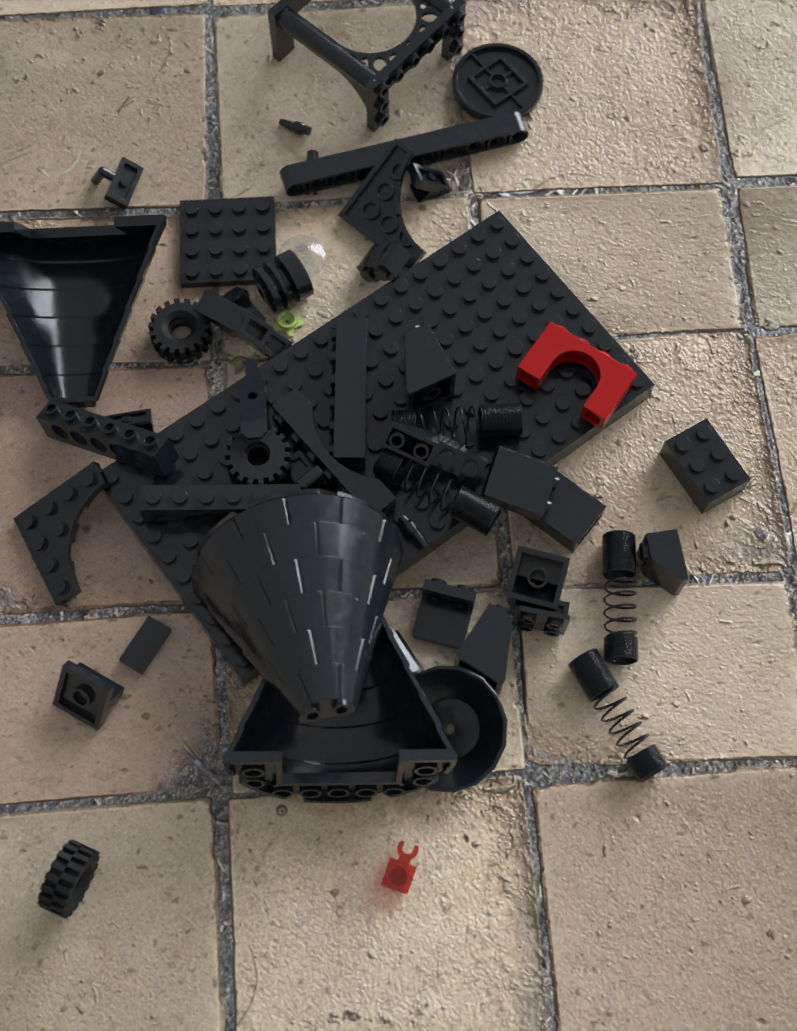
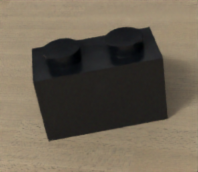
M678 530L646 533L636 551L637 567H641L642 575L673 596L679 595L689 577Z
M518 546L505 597L557 610L570 558Z

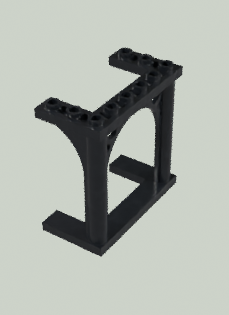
M280 0L268 11L273 58L279 62L295 48V39L327 62L347 79L360 96L367 110V128L373 132L380 126L383 127L389 120V89L395 83H399L411 68H415L421 58L426 54H430L440 40H442L441 57L447 61L454 55L460 54L464 46L465 0H411L416 11V23L411 34L398 46L377 53H363L350 50L299 15L298 12L311 0ZM425 15H435L437 17L432 22L422 19ZM379 59L383 60L386 64L380 71L374 68V62ZM363 60H368V67L366 62H362Z

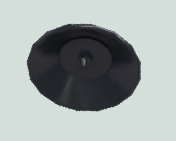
M437 665L415 673L414 676L441 722L442 730L455 753H457L458 759L451 772L443 773L441 771L438 773L439 780L425 787V789L455 793L479 784L496 768L506 747L508 720L500 696L483 677L463 667ZM449 724H453L454 726V732L452 734H449L447 732V726Z

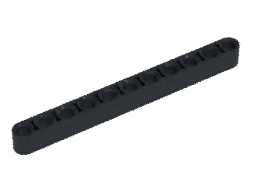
M511 112L397 140L416 154L409 166L412 163L425 166L517 144L524 141L528 137L529 132L522 115L519 112ZM394 140L287 165L279 173L285 192L288 196L294 197L362 181Z

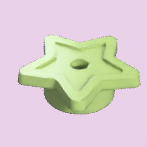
M294 308L284 310L277 315L275 314L278 322L274 326V330L276 332L284 331L289 337H293L296 328L304 325V322L297 318Z

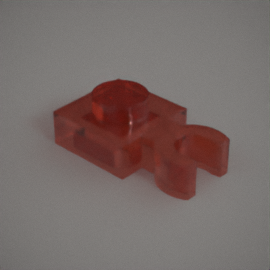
M401 840L397 846L399 858L398 860L389 859L381 886L408 895L417 868L409 863L416 858L418 846H414L411 854H405L402 850L404 841Z

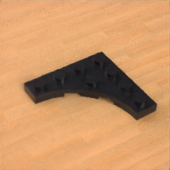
M395 138L338 216L374 244L387 245L391 242L401 244L411 256L405 264V267L410 269L418 264L426 254L409 234L401 211L400 197L403 179L410 162L416 154Z
M94 461L13 518L55 604L59 606L64 605L82 592L75 574L74 561H71L72 543H75L79 528L77 523L84 508H88L97 495L110 485L100 464Z

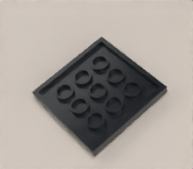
M274 196L180 200L181 288L256 285L252 275L253 268L257 266L263 268V263L268 261L276 269L274 257L277 256Z

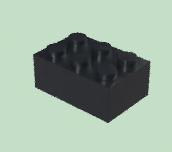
M707 418L665 441L659 453L701 514L742 492L751 480Z

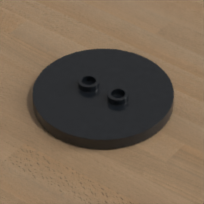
M503 43L484 44L468 51L456 64L452 79V89L456 101L466 113L478 120L511 112H519L522 118L527 116L538 105L544 84L543 74L536 60L526 51Z

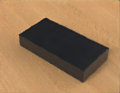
M148 616L119 658V661L143 675L172 632L171 628Z

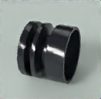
M290 249L274 257L276 269L268 261L263 263V268L257 266L252 269V275L260 296L276 315L283 311V306L286 309L292 306L290 295L299 303L314 294L312 282L297 255Z

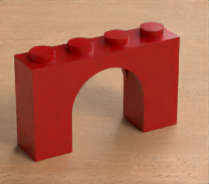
M550 321L518 365L516 378L538 390L551 370L557 365L565 362H576L586 366L594 374L597 387L584 404L580 417L602 430L634 384L637 373L629 365L621 364L613 359L609 353L591 346L584 338H578L569 333L564 326L556 325Z

